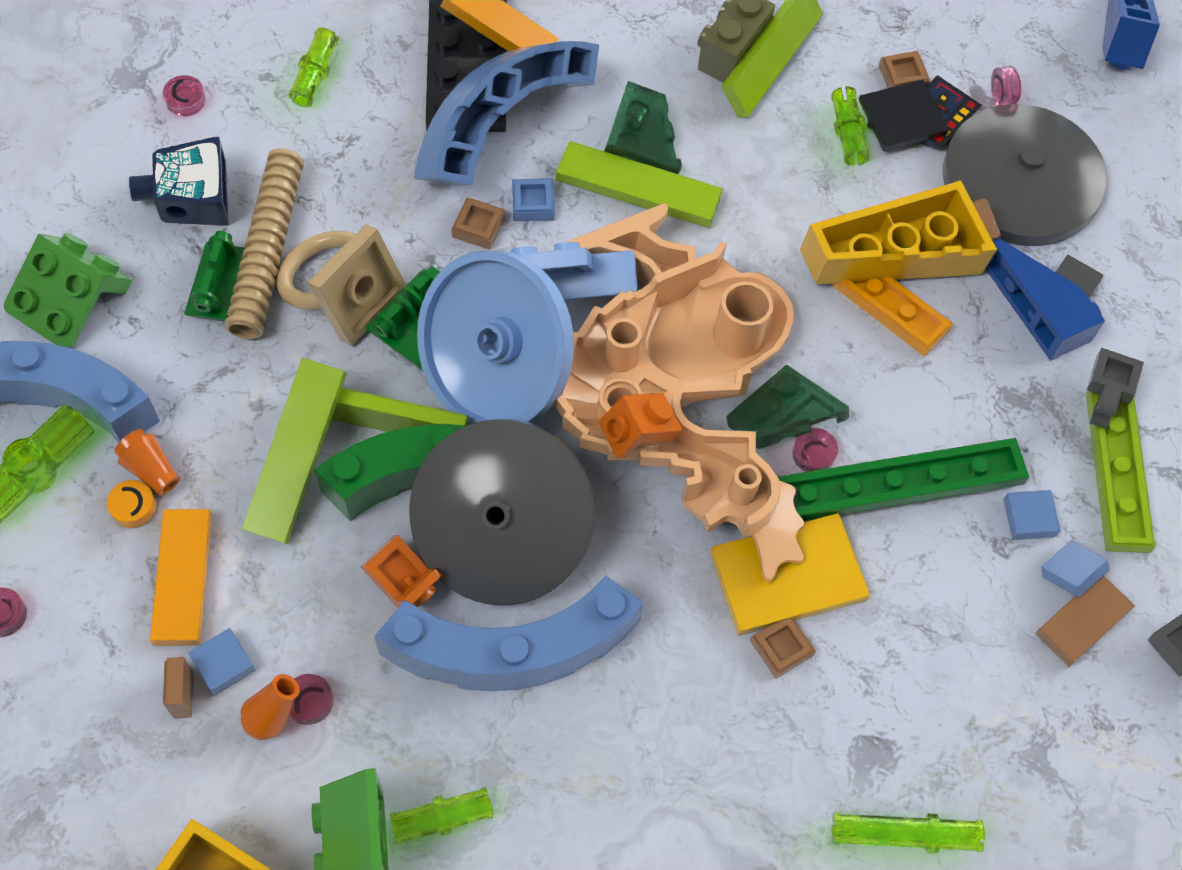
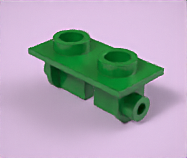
M217 231L206 242L184 312L186 316L225 321L228 317L227 313L229 306H231L230 301L234 294V285L237 283V273L240 271V262L243 260V250L246 249L245 247L234 246V243L231 241L232 236L228 232Z

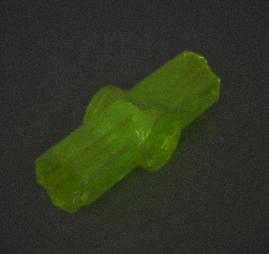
M64 404L29 438L17 439L4 450L3 463L0 464V524L32 493L43 492L51 487L56 478V469L95 433L93 427L71 406ZM38 461L31 469L23 470L30 462Z

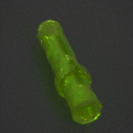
M833 812L832 822H835V825H832L831 828L833 845L854 844L925 848L927 854H938L939 849L976 851L982 853L985 844L980 842V840H985V828L982 820L940 819L938 814L927 813L925 818L842 814L839 812Z

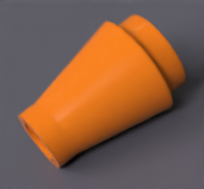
M137 429L125 436L115 447L114 453L119 457L118 464L150 486L159 496L167 494L179 483L180 477L173 470L154 434H147L143 429Z
M286 674L277 675L271 683L243 703L241 707V725L249 736L258 740H266L276 737L283 732L294 700L300 692L297 681Z

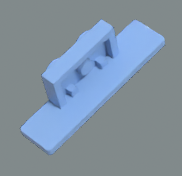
M578 242L558 243L554 245V251L537 252V247L532 246L511 249L512 253L521 255L538 265L554 282L564 301L617 296L622 291L625 293L630 290L633 292L638 291L636 260L632 250L591 254L586 247L580 248V243Z

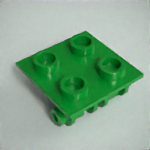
M432 266L428 270L422 269L365 327L367 331L422 371L418 351L417 329L419 313L425 294L432 281L440 272Z

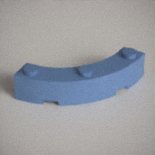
M561 41L523 47L503 53L473 70L456 85L434 115L418 154L414 179L449 186L472 185L480 153L488 138L485 135L500 115H504L516 103L534 90L546 86L572 88L594 85L599 44L582 41Z
M34 341L0 342V403L16 401L18 405H40L54 408L58 406L67 407L82 413L83 417L102 427L118 442L134 430L143 429L147 431L160 422L149 397L127 376L102 360L81 351L56 344Z
M605 575L583 598L548 618L513 627L483 628L456 624L437 618L405 600L374 637L381 656L426 680L431 678L443 683L457 685L458 688L466 690H519L565 678L573 674L574 670L588 664L597 657L601 658L624 640L640 622L644 602Z

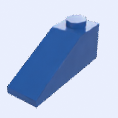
M1108 0L1102 47L1104 59L1111 66L1122 70H1130L1132 67L1144 69L1160 27L1154 0Z
M1000 238L994 240L993 243L997 251L985 270L1048 359L1051 361L1092 342L1105 320L1101 315L1098 305L1088 298L1082 288Z

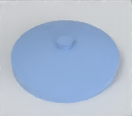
M497 250L469 253L445 266L432 281L423 299L417 329L419 358L431 390L448 411L466 415L468 425L491 419H514L532 423L553 407L556 399L561 396L571 372L574 336L570 315L560 291L551 278L538 265L521 255Z

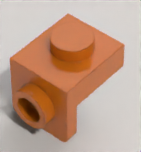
M664 393L623 395L599 421V425L616 458H626L639 444L673 441L683 431Z
M399 535L392 536L361 566V569L397 608L405 600L416 607L421 606L435 593L436 588L432 584L441 577L437 569H429Z

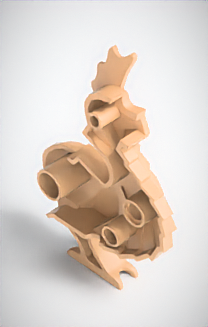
M666 203L567 241L580 243V248L586 247L591 254L632 250L636 260L637 281L646 286L635 292L632 290L627 293L620 292L603 308L594 306L579 331H573L574 353L571 372L561 396L556 399V403L553 405L563 417L562 428L580 441V448L606 454L607 460H638L639 466L665 467L669 469V474L688 477L685 480L681 496L682 506L703 522L707 532L714 530L722 523L730 522L738 527L743 538L752 535L758 550L761 573L765 582L773 581L776 571L781 564L787 562L797 565L801 564L804 554L797 543L796 533L802 529L804 521L794 508L793 498L796 489L788 483L779 481L770 465L756 453V432L706 430L691 423L682 413V408L693 402L737 397L746 394L751 375L761 370L773 359L788 339L794 320L793 303L785 291L762 273L738 272L723 259L726 243L720 242L714 253H708L696 259L694 246L660 238L655 232L668 216V206ZM664 393L683 431L673 441L639 444L626 458H616L599 425L600 419L623 395Z

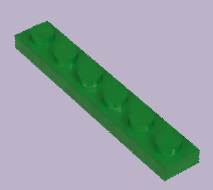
M1010 438L777 477L779 481L795 487L794 508L803 521H808L837 513L844 515L1023 485L1028 480L1029 474L1017 439Z

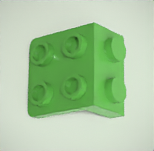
M38 233L4 301V309L8 314L52 343L72 348L101 292L126 294L133 279L119 271L121 265L115 260L102 254H96L95 256L87 251L88 244L74 235L64 233L62 237Z

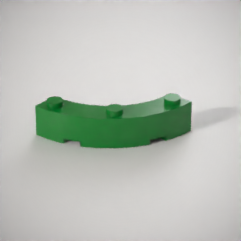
M434 424L400 428L358 442L332 456L314 469L320 491L349 521H352L365 510L384 500L397 496L398 491L412 488L417 472L428 454L444 438L466 425Z

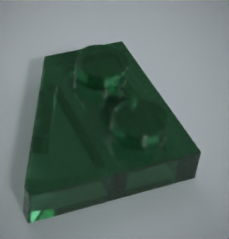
M628 81L604 151L679 174L682 163L681 159H677L673 145L675 133L673 125L668 119L669 108L666 95Z
M786 364L726 416L728 427L733 431L756 432V447L762 449L777 444L784 438L798 437L812 432L811 425L835 418L837 424L844 422L849 418V406Z

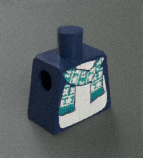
M219 136L157 149L152 154L153 174L129 177L132 201L154 200L160 219L165 223L229 225L227 164Z

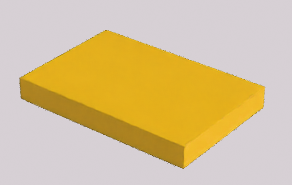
M839 513L804 522L802 529L796 533L797 543L804 554L802 563L799 565L789 562L781 564L776 571L773 581L769 583L765 582L762 577L760 558L752 536L711 547L709 553L738 636L762 630L773 623L793 618L795 621L868 600L870 594Z

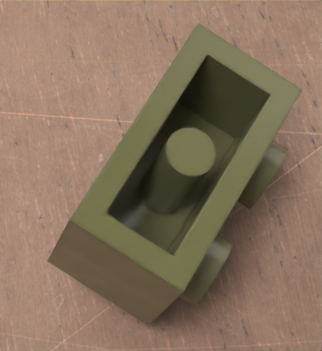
M725 0L718 12L717 20L712 26L707 24L699 36L697 46L701 47L698 70L724 83L772 19L775 4L768 0Z

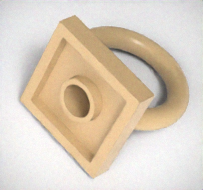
M367 224L356 234L348 231H329L308 238L297 245L284 258L276 278L278 292L285 302L303 310L323 309L340 341L350 346H353L367 331L365 327L406 286L378 229ZM341 248L307 282L313 293L301 292L295 288L293 282L294 275L308 258L326 249Z

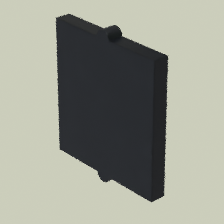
M923 79L859 96L858 101L868 119L867 127L873 130L883 151L948 134L949 129L939 111L940 103L933 100Z

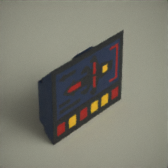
M937 75L927 85V88L933 100L940 103L939 111L949 131L947 135L921 141L926 147L942 148L953 137L957 129L982 106V104Z

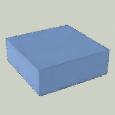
M553 178L512 179L513 221L554 220Z
M1051 490L1007 493L1003 500L1012 540L1056 537L1060 532Z
M1071 540L1043 564L1041 570L1043 578L1079 598L1109 571V565L1106 558Z
M230 628L188 652L213 696L256 671Z

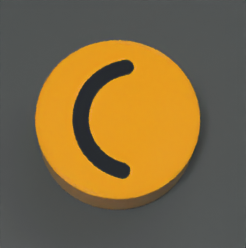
M128 480L119 483L111 490L107 498V508L117 524L126 528H136L146 524L153 517L156 511V499L151 489L145 483L137 480Z

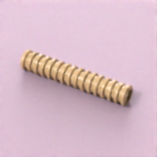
M277 148L268 153L264 169L265 173L262 176V184H260L259 195L256 200L257 205L254 207V216L251 219V227L245 242L246 249L243 250V260L240 262V271L237 273L236 278L237 283L234 285V294L230 301L231 306L228 308V317L224 324L227 331L239 338L254 339L259 338L263 334V325L266 322V313L269 309L268 302L271 301V291L274 289V279L277 277V268L279 267L280 257L283 252L282 246L285 244V235L288 232V224L290 223L294 207L293 203L296 199V192L298 191L302 174L301 171L304 166L303 158L292 150Z

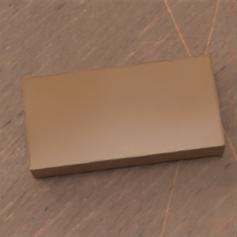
M1103 576L1082 596L1072 598L1041 626L1035 634L1070 667L1130 612L1135 605Z

